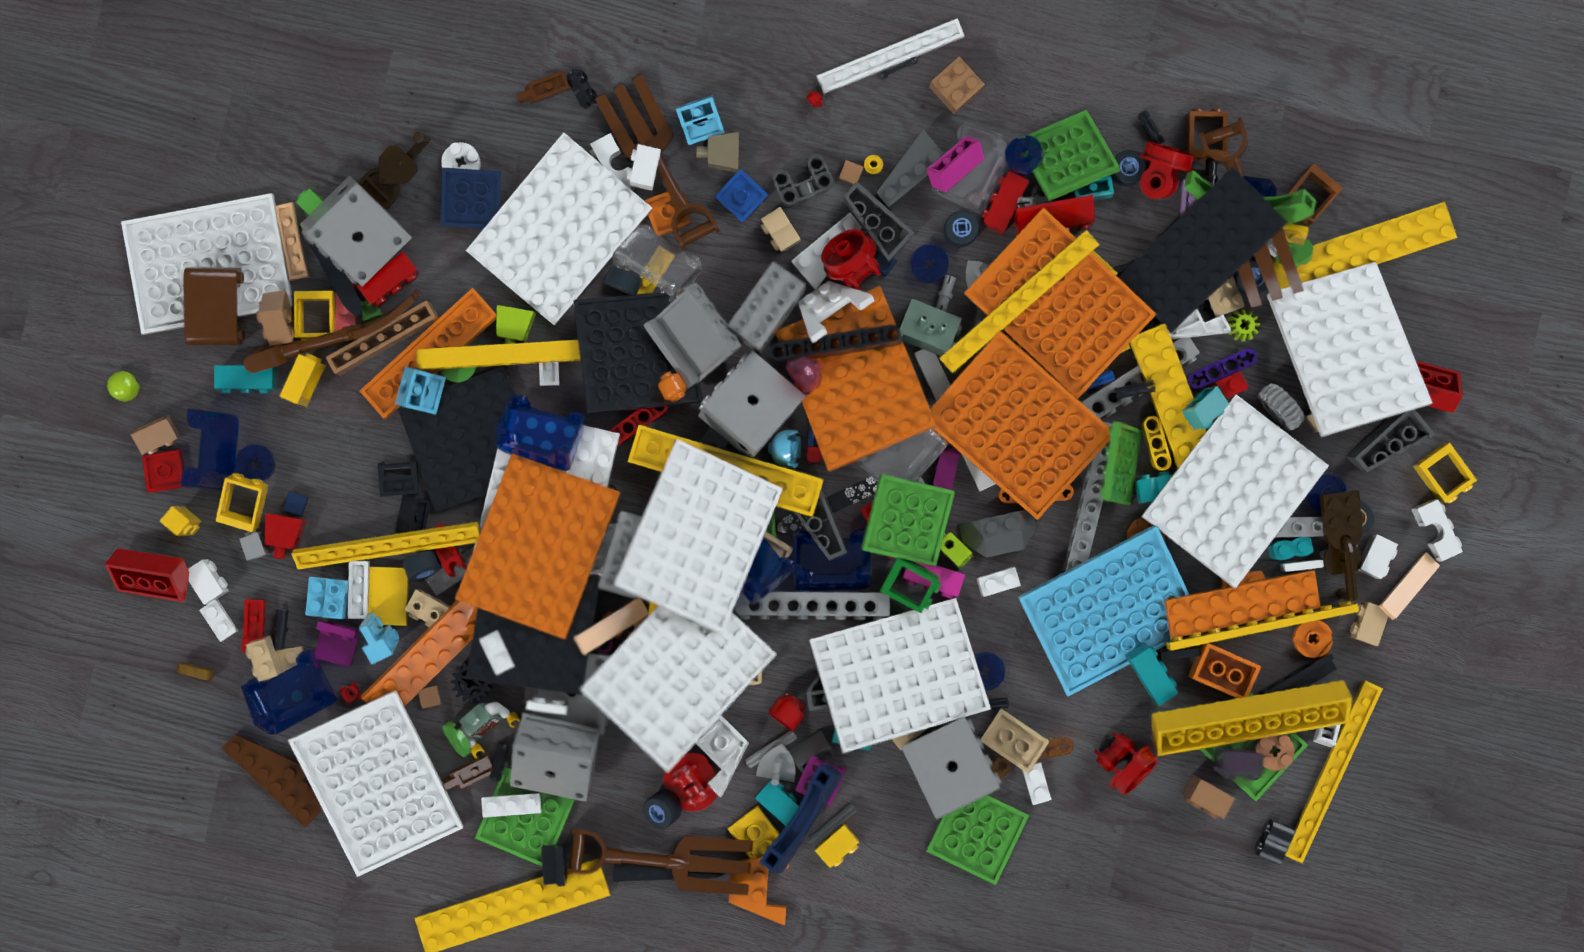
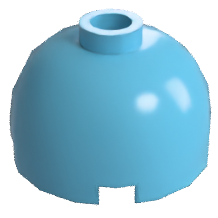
M782 430L769 443L768 452L772 455V459L777 465L786 468H796L799 463L795 462L797 458L801 457V438L796 436V433H799L797 430Z

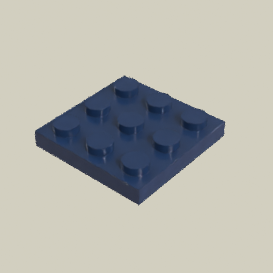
M443 167L441 226L485 228L500 210L501 171Z

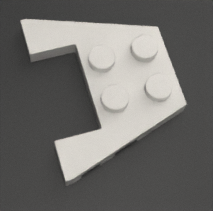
M831 281L822 284L818 289L798 301L811 341L814 343L827 334L825 327L820 324L824 319L849 302L861 311L874 302L873 296Z
M1197 309L1172 333L1169 331L1171 339L1229 333L1231 328L1224 315L1204 322Z
M721 715L694 743L721 768L720 772L708 783L719 797L723 796L749 744Z

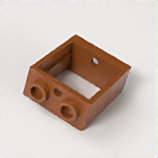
M1201 108L1192 109L1186 114L1185 152L1195 156L1193 161L1212 159L1205 149H1194V119H1220V128L1228 126V112H1222V109H1211L1210 111H1203ZM1228 138L1220 141V150H1211V152L1216 156L1228 157Z
M1315 164L1309 166L1286 193H1294L1306 178L1309 177L1329 194L1314 211V215L1299 221L1301 224L1308 226L1316 221L1343 189Z

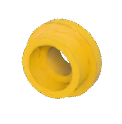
M870 155L865 159L864 168L870 174H877L883 168V161L877 155ZM875 161L877 166L871 167L870 163Z

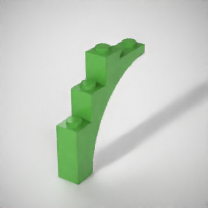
M1194 170L1187 173L1184 184L1186 190L1197 200L1214 186ZM1305 189L1281 196L1263 197L1288 224H1294L1314 215L1316 200Z

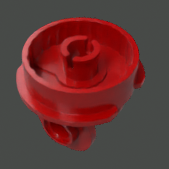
M1146 142L1143 154L1140 153L1139 157L1151 161V164L1140 179L1142 192L1152 199L1172 196L1179 185L1178 171H1193L1191 166L1195 156L1175 147ZM1159 178H1160V180H1161V185H1160V186L1158 185V180H1159Z
M857 229L847 230L836 235L826 244L821 254L824 272L829 278L841 280L845 286L862 291L858 284L872 273L876 277L881 275L878 270L880 265L874 258L876 252L875 242L871 237L866 236Z
M1113 731L1111 734L1116 739L1110 744L1111 746L1102 753L1097 749L1093 752L1099 756L1096 761L1108 773L1111 770L1116 773L1109 787L1111 789L1116 788L1122 795H1127L1144 781L1155 768L1159 759L1151 752L1152 747L1150 745L1135 752L1133 748L1136 745L1124 733L1118 735ZM1129 752L1134 755L1132 757L1133 760L1123 770L1116 768Z
M686 753L668 772L665 770L663 785L665 789H668L678 799L682 810H702L712 804L718 796L711 786L708 785L717 775L716 768L702 754Z

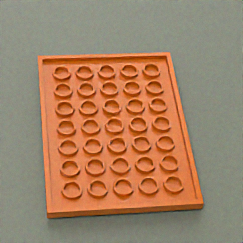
M1043 208L964 294L988 316L1077 238ZM1089 253L1002 330L1057 382L1078 399L1150 322L1156 313L1095 255Z
M881 286L866 292L873 296L874 302L861 311L849 302L820 322L827 331L825 335L885 325H896ZM804 319L776 332L779 342L810 338ZM892 332L889 335V339H895L898 332ZM873 335L870 338V342H876L878 335ZM854 338L851 341V345H857L859 338ZM835 341L832 348L839 347L840 341ZM903 341L900 345L787 363L796 388L806 396L802 404L829 472L937 427ZM816 344L813 350L819 351L821 344ZM797 347L795 354H800L802 347Z
M1001 331L987 343L930 407L937 425L933 429L1037 520L1111 440L1109 437L1110 428Z
M511 454L455 599L566 639L621 492Z

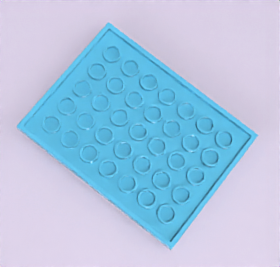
M1153 525L1018 596V599L1065 694L1070 696L1129 665L1130 663L1125 655L1142 643L1149 647L1153 646L1155 650H1158L1166 645L1165 642L1171 641L1164 599L1189 595L1158 527Z

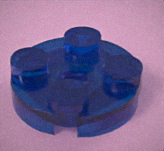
M1029 135L1020 139L1017 137L1007 145L1005 160L1012 171L1028 175L1041 164L1044 158V151L1039 140ZM1026 151H1028V155L1026 157L1021 158L1020 154L1022 152L1026 153Z
M923 245L912 256L910 262L911 270L918 280L927 284L935 283L946 275L949 259L941 247ZM925 260H934V268H926Z
M247 445L236 457L235 470L239 474L244 475V478L265 481L275 471L276 465L273 454L265 446ZM257 458L260 466L253 469L251 462Z
M1329 474L1321 475L1307 494L1308 501L1314 509L1321 512L1320 494H1324V489H1330V493L1347 491L1345 483L1339 477Z
M990 652L975 654L974 657L984 689L988 691L997 688L1005 678L1003 661ZM983 666L992 669L989 672V676H986L985 674L981 675Z

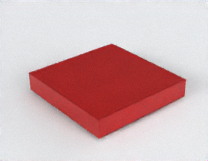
M181 449L141 455L147 493L187 487Z

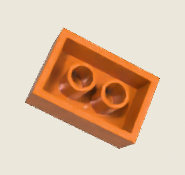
M1202 644L1199 649L1200 656H1196L1188 677L1235 698L1248 697L1261 666L1212 644Z

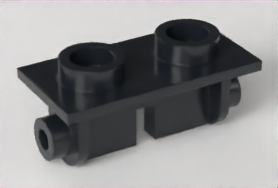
M572 69V72L567 74V81L573 92L578 89L580 90L575 96L580 106L588 109L591 107L590 103L597 104L595 100L597 94L588 83L587 74L582 69Z

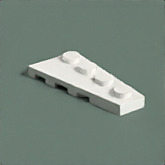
M851 213L847 214L791 261L814 290L820 286L827 276L821 260V254L826 244L833 237L844 231L862 229V226Z

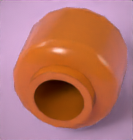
M668 372L660 377L661 381L658 384V388L665 400L675 402L686 395L687 386L679 374Z

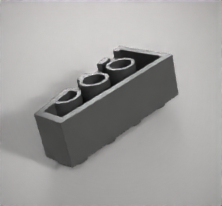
M822 487L813 517L798 512L794 513L814 538L828 560H834L848 554L849 551Z

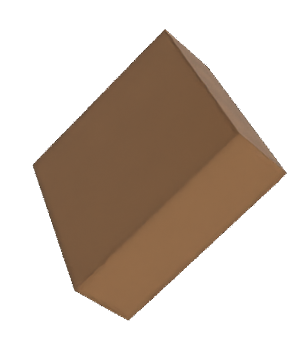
M846 160L839 179L854 185L859 181L864 167Z
M438 685L423 688L418 693L422 709L442 704Z

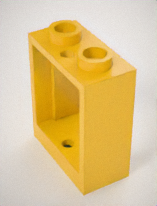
M294 291V338L303 341L328 334L304 333V301H329L330 333L336 331V292Z
M308 353L305 356L299 354L280 397L307 407L326 365L321 363L322 359Z
M1450 443L1442 444L1413 465L1435 498L1442 503L1447 502L1449 504L1455 501L1460 492H1467L1473 487L1472 484L1477 481ZM1448 454L1466 480L1445 494L1427 468Z
M233 473L226 477L216 522L254 532L260 526L269 485L264 484L259 479L244 478V475L239 473ZM235 484L259 491L253 518L229 511Z

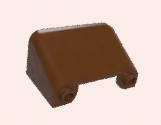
M185 268L183 273L184 338L186 345L243 344L245 331L242 330L241 326H238L237 288L244 283V273L241 272V268Z

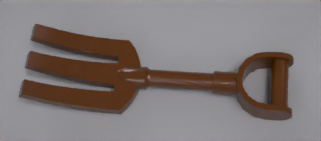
M639 74L632 78L657 131V135H652L625 86L620 84L613 89L639 145L661 149L657 173L671 197L670 200L676 210L672 217L671 227L681 250L684 251L686 250V245L713 231L718 233L720 230L706 207L700 204L689 203L666 165L662 151L671 142L673 133L642 74ZM603 93L597 96L595 100L626 159L631 160L633 149L637 150L638 145L635 146ZM696 213L708 219V221L681 235L677 232L681 219L686 215Z
M1238 118L1236 123L1204 134V131L1199 132L1203 147L1209 157L1216 162L1225 164L1227 172L1233 167L1244 178V170L1240 158L1246 152L1248 137L1242 118ZM1242 133L1241 147L1233 155L1220 157L1211 152L1210 144ZM1282 229L1272 238L1293 294L1304 291L1284 229ZM1266 244L1254 256L1272 301L1283 298L1269 247ZM1248 261L1238 271L1251 308L1262 305L1250 261Z
M416 288L409 297L392 310L358 325L346 326L341 330L303 341L297 340L287 344L259 347L253 354L244 359V367L248 372L257 373L279 366L289 361L290 357L371 334L399 317L422 293Z
M570 830L573 840L569 869L565 871L567 874L591 875L598 871L604 863L658 866L672 870L674 881L679 890L748 896V884L688 877V872L750 874L751 863L694 856L690 855V850L752 852L753 841L685 836L677 845L674 854L661 855L609 848L605 846L602 838L596 833L586 830ZM585 836L594 838L602 848L600 862L589 870H581Z

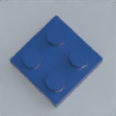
M740 169L715 195V199L743 224L769 195Z

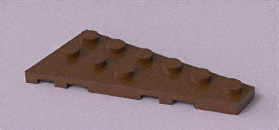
M235 734L221 748L305 828L323 810L299 762L258 745V743L239 734Z

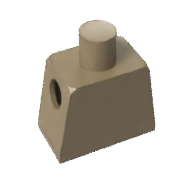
M739 132L708 137V146H697V158H708V167L738 172Z

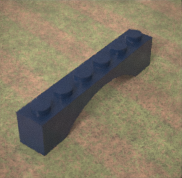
M820 764L810 779L806 794L796 813L781 834L768 847L759 863L773 874L784 872L844 776L830 764Z

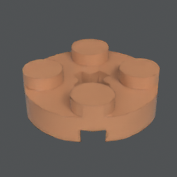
M1284 734L1259 738L1254 745V755L1256 760L1265 768L1274 771L1281 770L1292 763L1294 746L1290 738ZM1274 745L1279 749L1276 756L1269 752Z

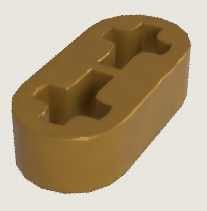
M178 662L176 670L177 673L212 681L214 670L185 662Z

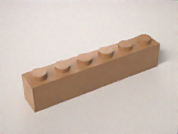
M426 300L401 314L383 328L355 340L325 358L334 374L341 376L432 325L439 319V316L432 304Z

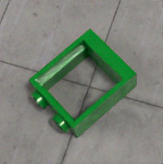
M897 558L880 592L922 613L924 608L926 610L929 609L933 601L930 598L932 593L937 594L942 584L939 582L941 576L914 561ZM902 567L932 582L921 604L892 589Z

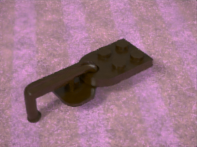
M415 132L413 139L416 143L407 153L396 145L387 147L379 156V168L371 169L358 182L386 211L398 198L400 184H407L417 173V164L414 159L431 141L429 135Z
M1359 490L1320 494L1323 535L1325 541L1330 545L1323 555L1324 567L1326 572L1332 575L1345 573L1346 590L1339 588L1336 591V597L1349 602H1356L1357 586L1355 572L1361 566V552L1356 545L1361 540L1363 534Z

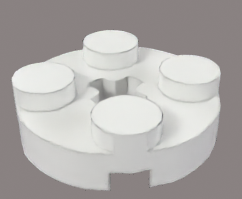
M453 143L443 153L442 168L480 170L481 161L479 154L471 145ZM463 157L466 164L458 167L457 160Z

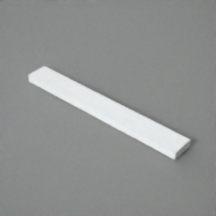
M957 18L819 74L817 79L823 94H826L910 60L912 57L920 56L962 39L965 35Z
M922 349L914 353V356L937 401L950 386V383L936 354ZM962 454L979 492L996 484Z

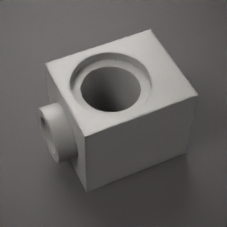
M256 530L254 532H247L244 534L245 537L239 539L247 561L270 554L268 546L265 545L263 532L256 533Z

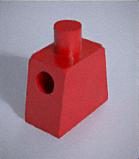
M1241 371L1205 386V388L1217 386L1226 399L1248 389Z
M266 513L265 545L275 546L273 558L285 559L286 549H296L298 547L307 520Z

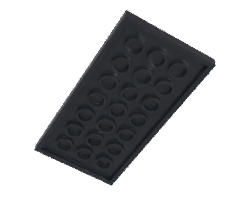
M1232 167L1118 278L1156 313L1155 317L1162 324H1166L1167 329L1172 333L1282 230L1288 222Z

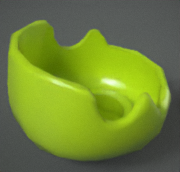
M115 372L107 381L109 393L119 401H131L138 395L140 386L135 377L129 372Z

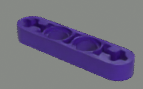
M1245 349L1192 372L1186 378L1191 389H1199L1256 363L1257 353L1253 349ZM1245 353L1252 355L1250 363L1248 360L1240 363L1238 359L1245 357ZM1228 360H1232L1235 363V368L1232 371L1228 370L1225 366ZM1212 367L1218 371L1216 378H1211L1208 375V370ZM1204 374L1205 379L1198 381V386L1195 383H1191L1193 375L1195 378H1198Z

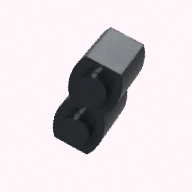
M1270 819L1263 826V837L1255 844V854L1280 866L1286 855L1287 848L1293 839L1295 830Z

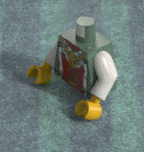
M498 702L480 703L459 721L462 724L460 730L468 739L471 753L475 758H478L476 756L478 751H482L483 754L485 753L480 744L476 742L504 718H507L509 726L514 728L513 721L517 720L520 722L516 712L510 713L507 708Z

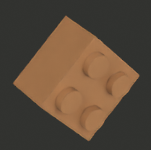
M959 56L931 81L929 87L955 115L983 90L985 84Z
M286 290L263 293L256 316L258 322L262 323L264 339L268 340L270 346L293 342L294 313Z
M1193 774L1182 793L1186 797L1185 801L1199 810L1203 807L1202 811L1215 819L1218 816L1224 819L1235 800L1231 795Z

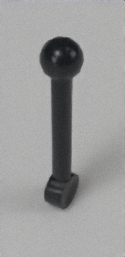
M912 57L910 61L889 71H882L881 77L886 79L889 74L910 64H916L918 60L916 57Z

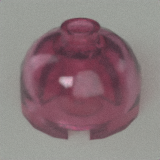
M798 356L787 362L786 369L793 382L796 381L800 385L797 388L804 395H809L819 387L822 380L820 372L822 366L817 360L813 361L807 356Z

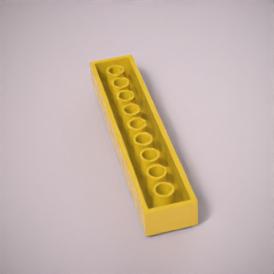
M1343 680L1194 707L1178 708L1171 711H1161L1152 714L1151 739L1157 756L1346 724L1349 723L1352 697Z

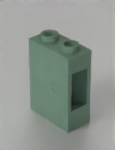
M911 299L900 326L904 336L903 341L942 356L956 344L953 340L961 332L963 326L959 324L962 318Z

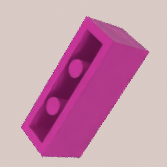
M965 136L929 166L927 172L932 187L947 192L965 175L977 167L985 159L980 141Z
M918 563L941 576L939 582L942 584L939 591H942V596L951 599L953 595L958 597L965 577L964 574L937 565L932 566ZM905 568L902 576L903 579H906L905 583L915 587L917 583L924 585L923 589L928 591L932 582Z

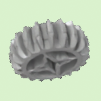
M1271 383L1258 393V400L1262 407L1284 429L1293 431L1304 421L1305 417L1300 406L1278 385Z

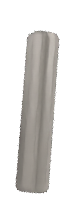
M788 731L746 758V764L749 768L754 767L771 748L779 744L785 747L796 740V734L794 731Z

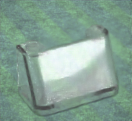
M964 121L957 131L958 141L965 136L979 140L985 159L947 192L933 188L932 184L931 190L972 212L982 214L1011 158L1013 147L1003 134Z
M646 224L639 225L613 253L614 266L621 269L623 266H626L625 269L627 271L631 269L661 288V293L664 294L666 292L670 296L668 301L671 303L685 291L683 288L695 281L702 271L701 260L697 256H691L653 232V229Z
M931 429L855 462L876 482H878L880 474L916 482L946 448L948 441L937 431Z

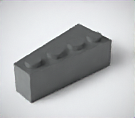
M924 129L876 192L875 197L888 210L929 178L927 168L944 155Z
M858 182L844 195V202L866 234L873 239L877 250L886 263L889 264L913 237L914 232Z
M1411 410L1389 417L1346 457L1358 471L1368 472L1436 434L1416 410Z

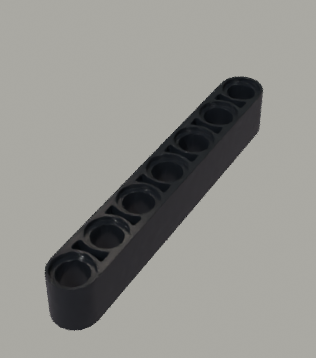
M885 325L824 335L814 343L810 338L779 342L770 347L769 354L777 363L785 364L898 346L902 343L904 336L896 325ZM892 332H898L895 339H889V335ZM873 335H878L876 342H870V338ZM854 338H859L857 345H851V341ZM835 341H840L839 347L832 348ZM816 344H821L819 351L813 350ZM797 347H802L800 354H795ZM779 350H784L781 357H776V353Z

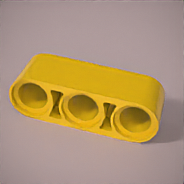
M1147 417L1141 422V430L1150 463L1155 470L1163 471L1171 466V457L1163 428L1157 417ZM1148 420H1152L1155 423V428L1152 431L1146 426ZM1154 438L1160 441V447L1158 449H1155L1152 446V440ZM1159 457L1165 459V465L1162 468L1157 465Z

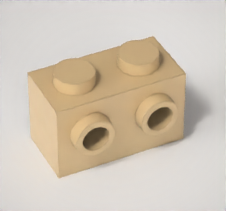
M417 589L413 593L405 611L409 612V617L415 620L420 618L426 622V626L430 627L450 605Z
M270 635L253 640L246 645L245 652L248 659L252 661V672L254 677L258 678V681L278 676L282 672Z

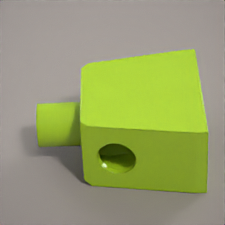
M497 305V337L505 339L504 344H516L517 341L526 342L536 313L529 310Z
M951 532L948 534L944 533L940 551L960 570L973 557V554ZM948 543H952L954 547L952 549H948L946 545Z

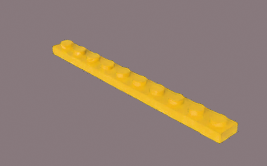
M1086 230L939 359L953 373L1099 246L1097 241Z
M478 522L294 549L292 557L297 569H305L477 543L481 530Z
M1342 601L1339 602V606L1332 607V604L1320 606V610L1313 611V608L1301 610L1302 614L1295 615L1292 612L1283 614V618L1276 619V616L1264 618L1263 622L1257 623V620L1246 622L1244 626L1235 624L1227 626L1225 630L1216 628L1209 630L1205 634L1197 632L1186 638L1178 636L1170 638L1171 641H1167L1165 644L1167 650L1172 651L1359 612L1358 604Z
M1366 680L1362 681L1351 705L1349 723L1343 724L1338 733L1336 745L1332 747L1295 826V833L1285 856L1303 863L1383 688Z

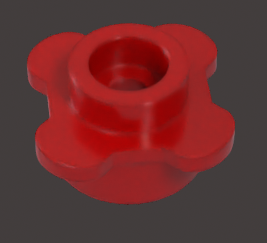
M809 90V95L806 97L808 102L816 109L819 106L822 107L823 97L817 91Z
M355 682L351 683L348 687L344 686L340 689V693L347 705H350L352 701L362 699V693L359 692L358 684Z

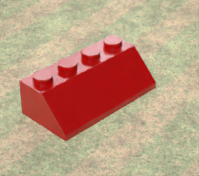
M1093 195L1017 208L1013 216L1016 236L1043 208L1070 233L1074 229L1085 231L1090 229L1095 222Z
M1416 361L1432 404L1428 406L1454 413L1463 397L1460 372Z
M117 548L105 563L118 592L184 602L186 599L189 571L182 558Z

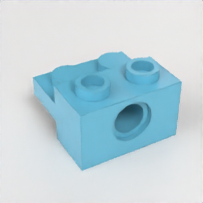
M713 95L676 107L688 145L706 140L710 136L725 133ZM703 118H707V119H708V120H705V121H702V122H699V123L694 124L695 121H698V120H700V119H703Z
M405 367L395 404L436 414L446 377Z
M309 577L305 615L334 619L347 618L349 580Z
M374 612L367 614L359 629L367 641L362 649L370 663L374 664L393 654L399 642V635L390 625L383 628L382 620L380 617H376Z

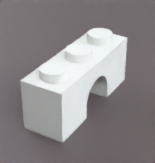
M611 133L590 144L593 148L590 150L593 158L599 160L607 170L631 190L638 188L630 186V180L627 179L629 167L620 171L614 170L611 167L613 158L621 154Z
M1433 499L1411 509L1419 526L1433 524L1438 530L1437 538L1427 544L1435 561L1442 562L1463 552L1461 549L1462 543L1453 532L1454 526L1451 520L1447 519L1444 513L1446 509L1441 501Z

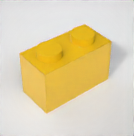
M172 506L160 520L176 536L194 535L200 528L198 525L202 522L183 506Z
M843 823L814 848L815 852L829 868L833 865L837 867L843 862L844 859L842 857L847 853L852 854L858 848L859 840Z

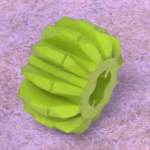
M1241 309L1240 313L1234 311V317H1228V320L1231 322L1228 325L1232 329L1228 334H1235L1234 340H1238L1240 337L1241 342H1244L1246 338L1251 340L1253 339V334H1258V330L1254 328L1260 326V323H1255L1254 321L1258 319V316L1251 317V310L1247 313L1245 309ZM1245 322L1246 326L1241 328L1240 325Z

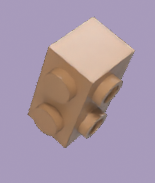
M168 414L134 429L131 437L142 455L145 453L150 455L157 452L160 446L166 445L168 447L176 443L179 432Z

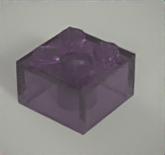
M1215 747L1214 770L1219 772V775L1224 776V778L1236 779V776H1239L1244 780L1255 781L1256 777L1262 778L1264 754L1250 749Z

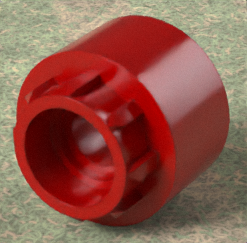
M786 693L783 697L779 696L767 712L781 725L793 732L804 719L805 715L803 712L806 707L797 698Z

